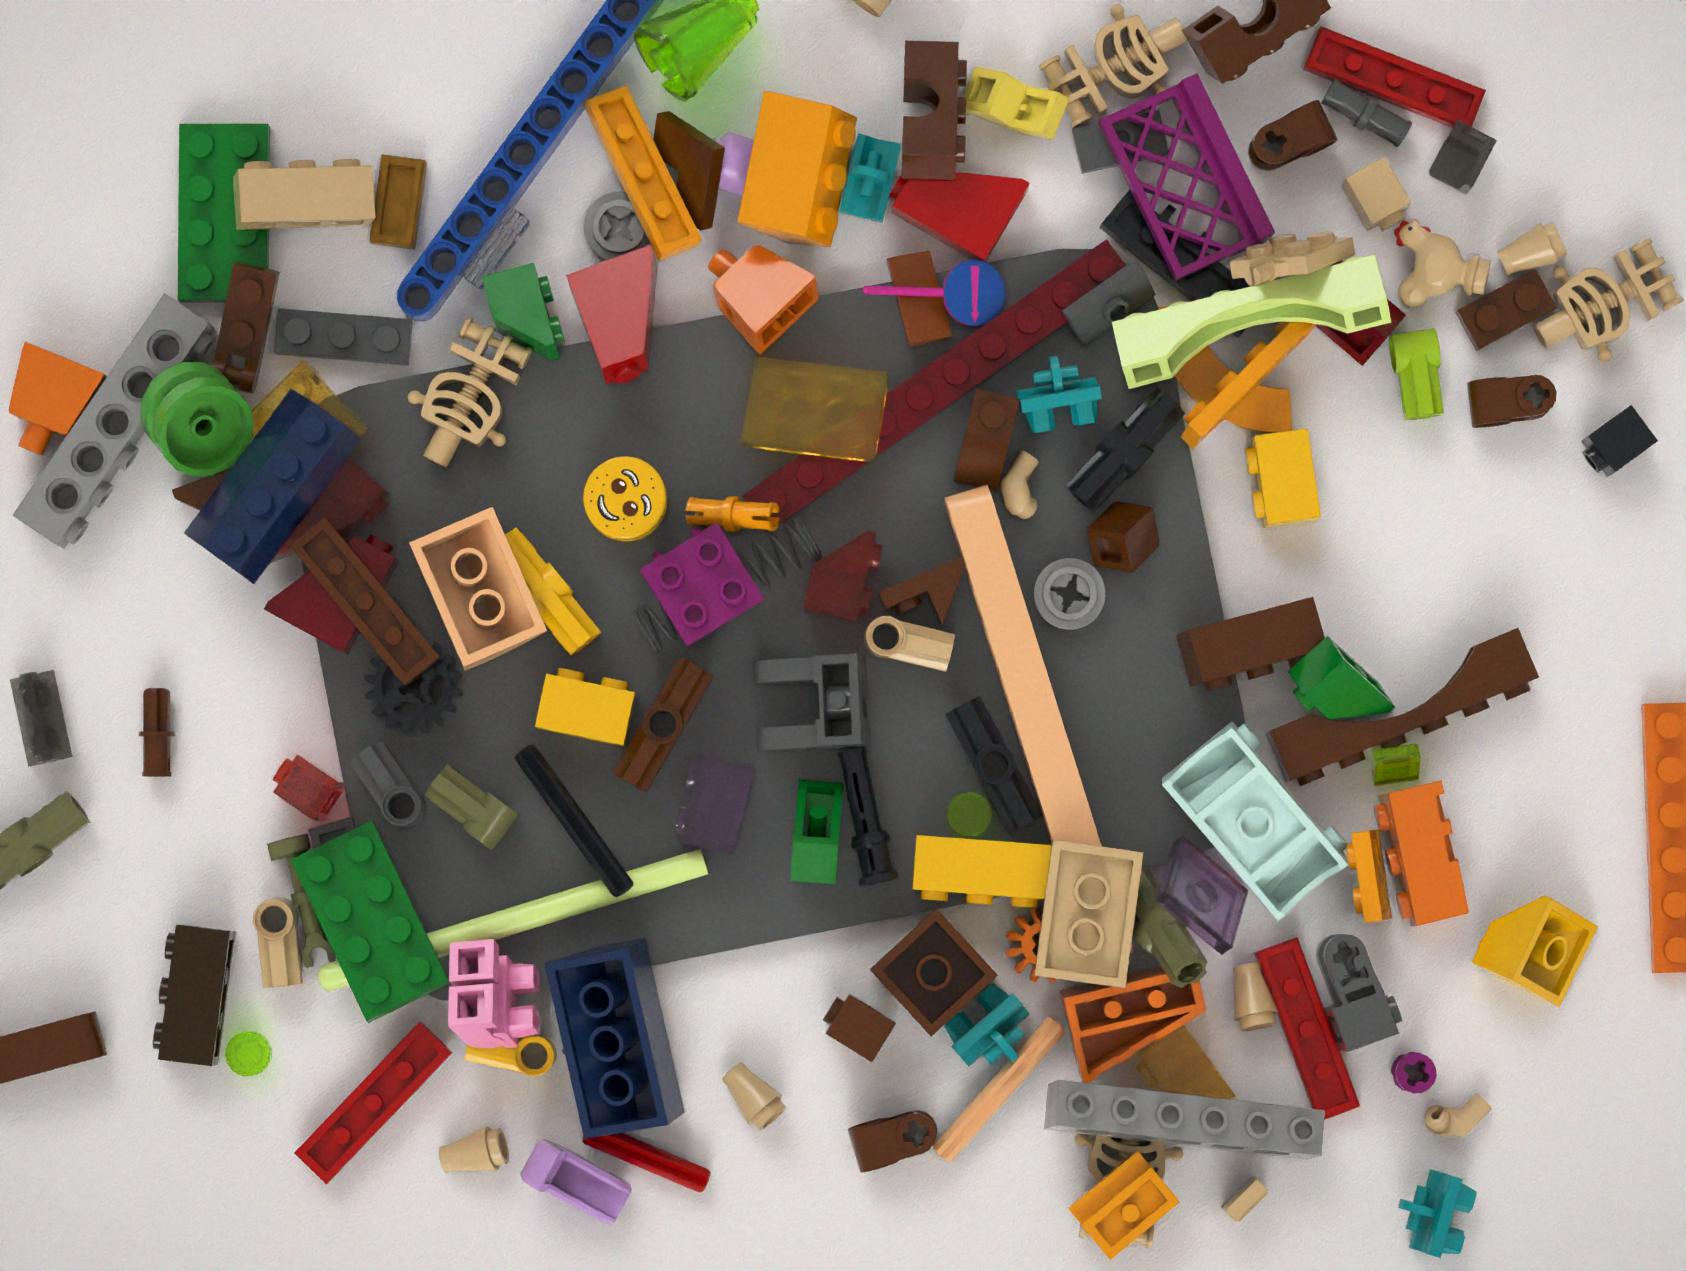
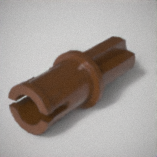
M148 688L143 692V731L139 732V736L143 737L142 777H171L170 737L175 736V732L170 731V691L166 688Z

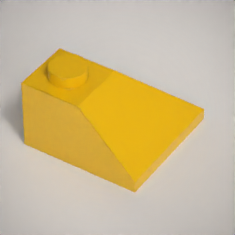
M1544 895L1492 921L1485 936L1479 942L1478 950L1472 963L1494 976L1560 1007L1598 926L1554 899Z

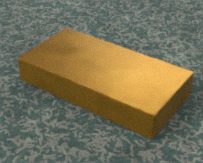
M381 155L375 198L376 219L372 222L369 241L371 244L415 250L427 167L426 160Z

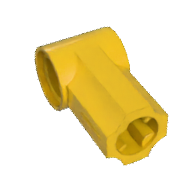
M542 1035L519 1037L518 1047L505 1048L504 1046L475 1048L467 1045L465 1061L516 1071L528 1076H539L548 1072L554 1066L557 1059L554 1043ZM529 1043H539L547 1051L546 1063L541 1068H532L524 1061L523 1052Z

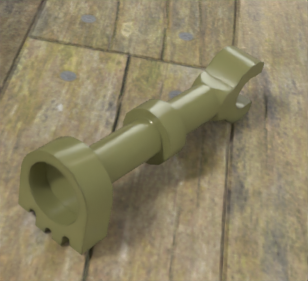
M308 834L268 843L271 861L286 858L294 889V893L290 894L293 905H298L305 933L306 945L302 950L301 956L303 964L306 968L314 966L311 953L316 947L326 950L329 963L336 961L331 945L325 938L321 924L291 863V859L307 852L311 848Z

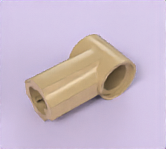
M891 616L876 618L867 626L864 632V644L872 655L942 672L947 671L955 634L900 621ZM888 625L895 630L897 642L893 648L883 650L874 644L873 632L877 626Z
M275 897L262 902L257 906L253 914V924L258 936L263 988L303 983L297 931L299 914L297 907L293 905L292 901L282 897ZM271 906H278L286 913L287 923L280 931L273 930L266 924L265 913Z

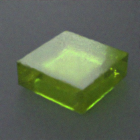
M1418 744L1373 750L1372 777L1374 786L1419 780L1421 757Z

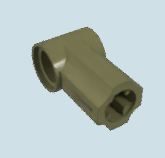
M448 764L436 776L424 794L436 806L462 823L460 826L462 829L492 851L520 815L491 792L487 791L485 793Z

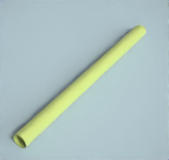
M700 848L626 871L633 881V886L628 892L617 898L609 892L600 879L427 933L438 958L450 955V943L502 939L708 875L709 873ZM338 961L323 965L319 969L318 980L324 990L331 992L349 986Z

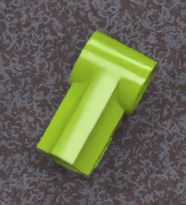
M1432 328L1390 334V358L1395 374H1398L1404 420L1426 419L1443 415L1444 410L1437 369L1440 368L1441 357L1436 330Z

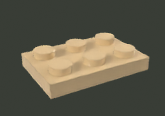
M1058 840L1052 841L1034 976L1120 988L1126 987L1144 852Z

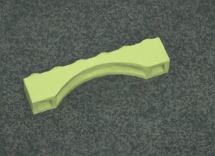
M1371 255L1367 257H1351L1342 263L1324 267L1310 274L1293 275L1270 282L1265 281L1257 286L1254 285L1234 291L1223 290L1214 293L1211 297L1191 302H1176L1167 308L1148 313H1133L1124 319L1113 321L1112 326L1122 369L1128 388L1131 389L1173 378L1187 361L1206 346L1228 334L1251 326L1274 322H1306L1328 326L1345 333H1352L1391 323V317L1376 256Z

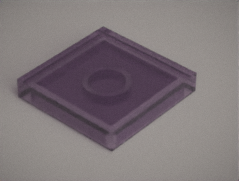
M1183 835L1172 844L1156 901L1213 949L1223 955L1233 948L1248 889Z

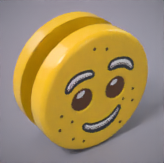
M620 456L606 460L593 470L585 484L583 502L589 520L601 534L616 541L631 542L645 538L658 528L666 514L668 497L661 476L650 464L639 458Z

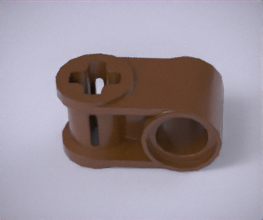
M1315 100L1259 129L1249 144L1248 154L1250 161L1255 167L1260 170L1271 171L1301 157L1304 158L1336 143L1338 139L1320 101ZM1266 141L1270 144L1276 142L1279 144L1280 148L1276 154L1272 151H1263L1262 146Z
M1542 375L1513 378L1495 377L1468 382L1467 389L1472 427H1494L1512 422L1542 418L1556 401L1557 392L1554 384ZM1531 387H1535L1536 394H1544L1545 399L1538 404V408H1533L1532 401H1524L1523 396L1530 391Z
M915 1110L889 1118L884 1117L848 1128L860 1172L880 1169L897 1163L899 1160L923 1154L930 1150L935 1143L937 1135V1125L933 1117L927 1112ZM917 1121L919 1127H928L929 1132L924 1134L922 1143L916 1144L913 1137H905L904 1133L909 1131L910 1122Z

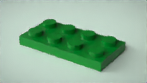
M179 124L178 301L180 303L226 302L232 267L236 261L269 269V229L236 230L233 176L238 169H244V163L252 161L270 162L269 124Z
M372 820L291 859V863L368 1023L450 983L378 829Z

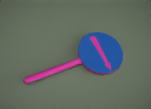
M975 259L960 262L953 267L944 279L943 288L864 286L862 289L866 295L943 297L944 305L951 317L961 324L972 327L985 325L997 317L1004 307L1006 296L1004 281L998 271L987 262Z

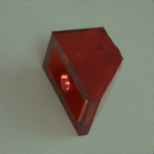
M298 754L293 761L286 758L273 778V781L278 784L273 792L312 820L320 822L326 820L345 790V783Z

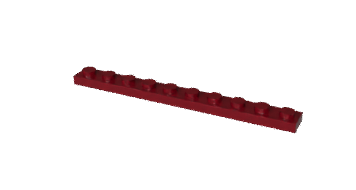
M1106 239L742 495V498L745 502L777 503L780 513H771L770 517H779L778 526H780L1067 324L1068 321L1062 311L1125 267V263Z

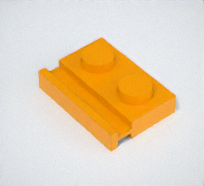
M1379 830L1351 833L1353 842L1347 843L1346 851L1349 867L1351 870L1357 869L1359 887L1353 888L1356 913L1363 914L1365 923L1392 919Z
M1136 1150L1071 1204L1068 1210L1111 1260L1180 1201L1139 1151Z

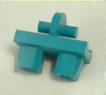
M858 133L839 213L883 223L902 146L901 143L884 141Z
M1057 356L1048 357L1049 370L1033 373L1035 386L1051 384L1016 390L1017 399H1020L1019 407L1021 412L1025 413L1033 433L1055 429L1052 408L1069 405L1073 425L1097 422V400H1101L1102 396L1100 385H1097L1095 376L1063 382L1079 378L1077 365L1060 368Z
M991 984L976 999L988 1013L986 1017L974 1025L962 1011L956 1014L944 1026L954 1042L951 1047L968 1067L982 1055L990 1064L1004 1053L1012 1062L1019 1058V1055L1012 1046L1024 1036L1017 1025L1029 1015V1012L1013 993L1009 996L998 986Z
M1430 1169L1426 1187L1417 1185L1413 1202L1400 1199L1398 1208L1410 1211L1406 1229L1413 1231L1409 1248L1441 1258L1442 1253L1460 1254L1465 1239L1464 1231L1450 1227L1454 1209L1469 1213L1473 1209L1477 1192L1462 1184L1461 1178Z

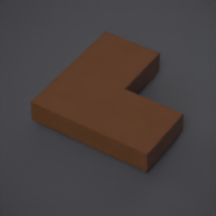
M672 112L657 113L653 138L663 161L679 172L676 187L696 228L700 231L712 228L725 147Z

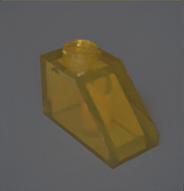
M1182 1025L1158 1041L1156 1039L1136 1053L1142 1062L1135 1067L1150 1088L1158 1084L1162 1090L1172 1093L1222 1099H1233L1236 1096L1185 1025Z

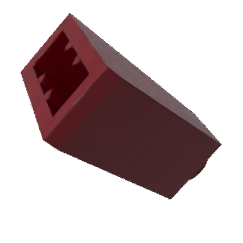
M371 534L367 541L357 536L353 537L347 544L385 588L399 563L398 559L390 555L394 547ZM310 570L269 600L264 608L267 612L347 655L360 634L358 628Z

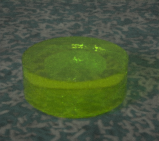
M964 792L957 795L950 802L947 809V820L952 830L964 837H975L982 834L989 827L992 820V809L987 799L975 792Z
M245 1031L238 1033L231 1038L226 1046V1062L230 1069L238 1075H258L271 1062V1045L267 1038L258 1032Z

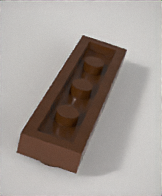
M326 517L322 518L289 545L405 686L441 658Z

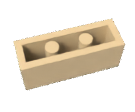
M358 159L333 161V166L316 167L313 160H296L288 163L289 168H271V162L252 161L244 163V169H238L233 176L236 230L370 226L376 219L372 165L360 166V160Z

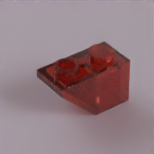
M864 532L813 564L803 607L804 612L856 623L858 613L867 615L873 591L871 588L864 587L868 570L877 571L883 545L875 544L876 532Z

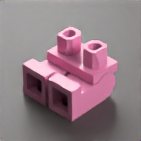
M494 939L450 943L449 982L453 987H449L448 1027L471 1047H518L519 1037L540 1033V1015L536 1006H519L520 994L539 993L540 971L533 964H514L507 955L499 956V945Z

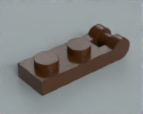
M236 261L232 267L212 366L218 368L231 384L239 386V391L253 394L259 378L280 272ZM232 354L246 357L243 369L230 366Z

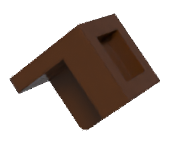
M1114 502L1087 527L1094 566L1133 573L1159 547L1153 507Z

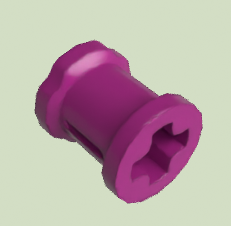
M1416 1052L1399 1055L1393 1061L1391 1067L1395 1085L1401 1090L1411 1093H1423L1429 1090L1435 1083L1437 1076L1433 1061L1428 1056ZM1419 1061L1418 1070L1424 1074L1421 1081L1412 1080L1408 1084L1409 1075L1403 1071L1406 1064L1415 1065Z

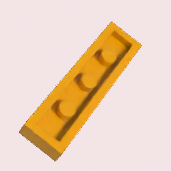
M627 85L586 100L584 108L658 260L661 261L699 246L702 238Z
M1279 322L1274 328L1278 335L1268 345L1261 340L1244 358L1248 365L1238 375L1231 370L1214 388L1218 395L1208 405L1201 400L1185 416L1184 420L1188 423V426L1181 438L1194 450L1313 331L1317 324Z

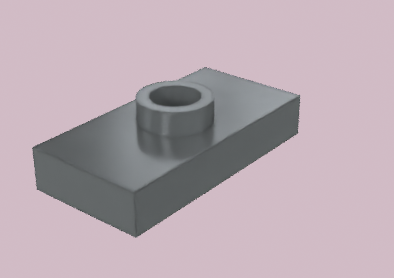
M1155 110L1152 121L1162 124L1160 111ZM1148 112L1137 115L1147 118ZM1124 120L1113 125V128L1120 141L1136 147L1143 126ZM1098 123L1072 129L1081 174L1118 166ZM1149 129L1142 149L1159 156H1166L1168 146L1165 134ZM1126 152L1127 157L1131 163L1133 155ZM1139 157L1138 162H1139V161H1144V160H1146V159H1143V158H1140V157Z
M1134 260L1069 305L1062 312L1075 337L1084 346L1109 329L1113 321L1124 319L1156 294L1144 269Z

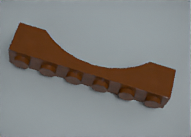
M1516 628L1471 647L1460 668L1447 684L1425 703L1404 714L1385 720L1368 722L1338 721L1309 714L1270 730L1265 734L1285 781L1289 782L1297 779L1299 786H1303L1324 777L1322 768L1338 761L1340 768L1343 769L1365 760L1366 757L1363 751L1379 744L1382 752L1406 743L1407 739L1404 733L1421 727L1425 735L1449 724L1445 716L1462 710L1466 718L1490 708L1487 699L1503 693L1507 701L1529 692L1531 688L1528 682L1539 678V675L1519 628Z

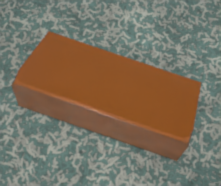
M930 251L887 258V266L893 286L940 288ZM895 295L909 348L952 337L942 297Z

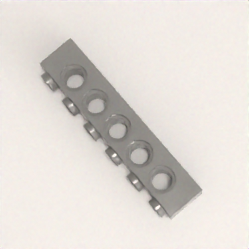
M164 293L12 516L63 549L66 548L69 542L73 545L76 544L88 527L89 523L85 521V518L94 505L100 508L110 496L114 488L110 482L119 469L125 471L139 452V448L135 445L145 431L140 418L142 398H136L133 394L135 381L142 376H150L152 379H155L162 371L182 362H193L195 358L201 360L213 345L215 338L211 334L215 328L209 322ZM169 339L177 340L179 343L177 356L170 361H161L158 357V348L161 343ZM116 413H126L129 420L127 429L122 434L111 435L108 431L109 419ZM94 449L100 450L103 454L101 467L94 472H86L82 464L85 454ZM74 486L78 493L76 504L69 509H61L57 502L59 492L65 487Z
M1057 1080L1048 1084L1044 1130L1311 1159L1322 1156L1325 1110Z

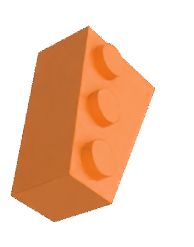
M1442 780L1379 795L1380 805L1374 806V814L1379 831H1387L1391 845L1390 849L1385 850L1391 876L1398 874L1402 892L1396 893L1398 909L1402 919L1409 918L1411 926H1420L1469 913L1459 861L1454 857L1449 834H1453L1449 818L1445 819L1439 798L1440 794H1444Z
M1161 966L1127 974L1125 988L1089 983L1059 990L1079 1077L1084 1083H1090L1104 1071L1119 1062H1124L1138 1050L1156 1039L1158 1041L1206 1011L1200 980L1197 983H1191L1181 988L1171 983Z

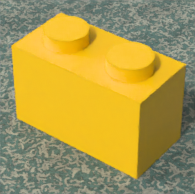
M1308 428L1254 436L1251 439V447L1245 448V461L1248 475L1256 474L1258 491L1251 492L1255 519L1262 518L1263 528L1317 521L1321 517Z
M558 668L557 676L546 674L535 723L536 728L626 747L637 696L635 692L627 691L628 682L602 677L601 685L583 681L585 673L564 668Z

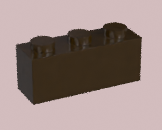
M176 925L175 933H168L165 944V959L171 960L169 978H162L159 989V1004L165 1005L163 1023H156L153 1034V1049L159 1050L158 1060L205 1066L218 1065L236 931Z

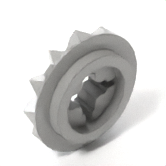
M626 192L607 193L598 198L588 209L584 220L585 238L592 251L605 260L651 244ZM607 214L619 221L635 215L630 219L631 222L627 226L630 237L633 239L631 242L627 238L624 239L621 235H617L614 238L611 237L606 241L612 230L610 221L606 216Z
M1064 558L1052 562L1042 570L1035 583L1034 603L1037 610L1045 621L1058 629L1077 630L1087 626L1098 617L1105 603L1106 590L1102 577L1092 565L1080 559ZM1077 576L1075 584H1077L1076 592L1089 600L1088 602L1084 600L1073 601L1070 607L1067 608L1066 613L1062 612L1064 607L1062 605L1063 597L1057 595V592L1051 591L1050 588H1066L1068 583L1071 582L1072 577Z

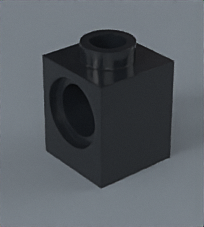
M1630 405L1583 439L1581 442L1586 449L1582 453L1586 461L1597 473L1603 470L1608 477L1658 440L1633 406Z

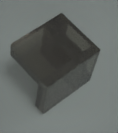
M1457 120L1442 144L1429 170V175L1467 195L1474 186L1497 140Z

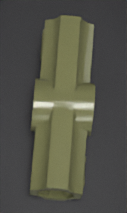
M68 791L57 796L51 803L45 805L29 819L24 817L0 833V890L18 875L22 877L39 867L53 855L52 850L91 823L84 809Z
M1142 865L1133 937L1144 949L1156 957L1172 984L1182 988L1188 984L1197 983L1207 973L1205 967L1208 961L1186 928L1190 924V919L1174 900L1164 894L1149 868Z

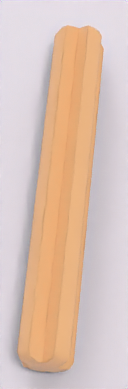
M1045 1018L1016 1051L1019 1058L1014 1062L1009 1059L935 1142L933 1146L934 1151L945 1161H953L1065 1034V1029L1053 1018Z

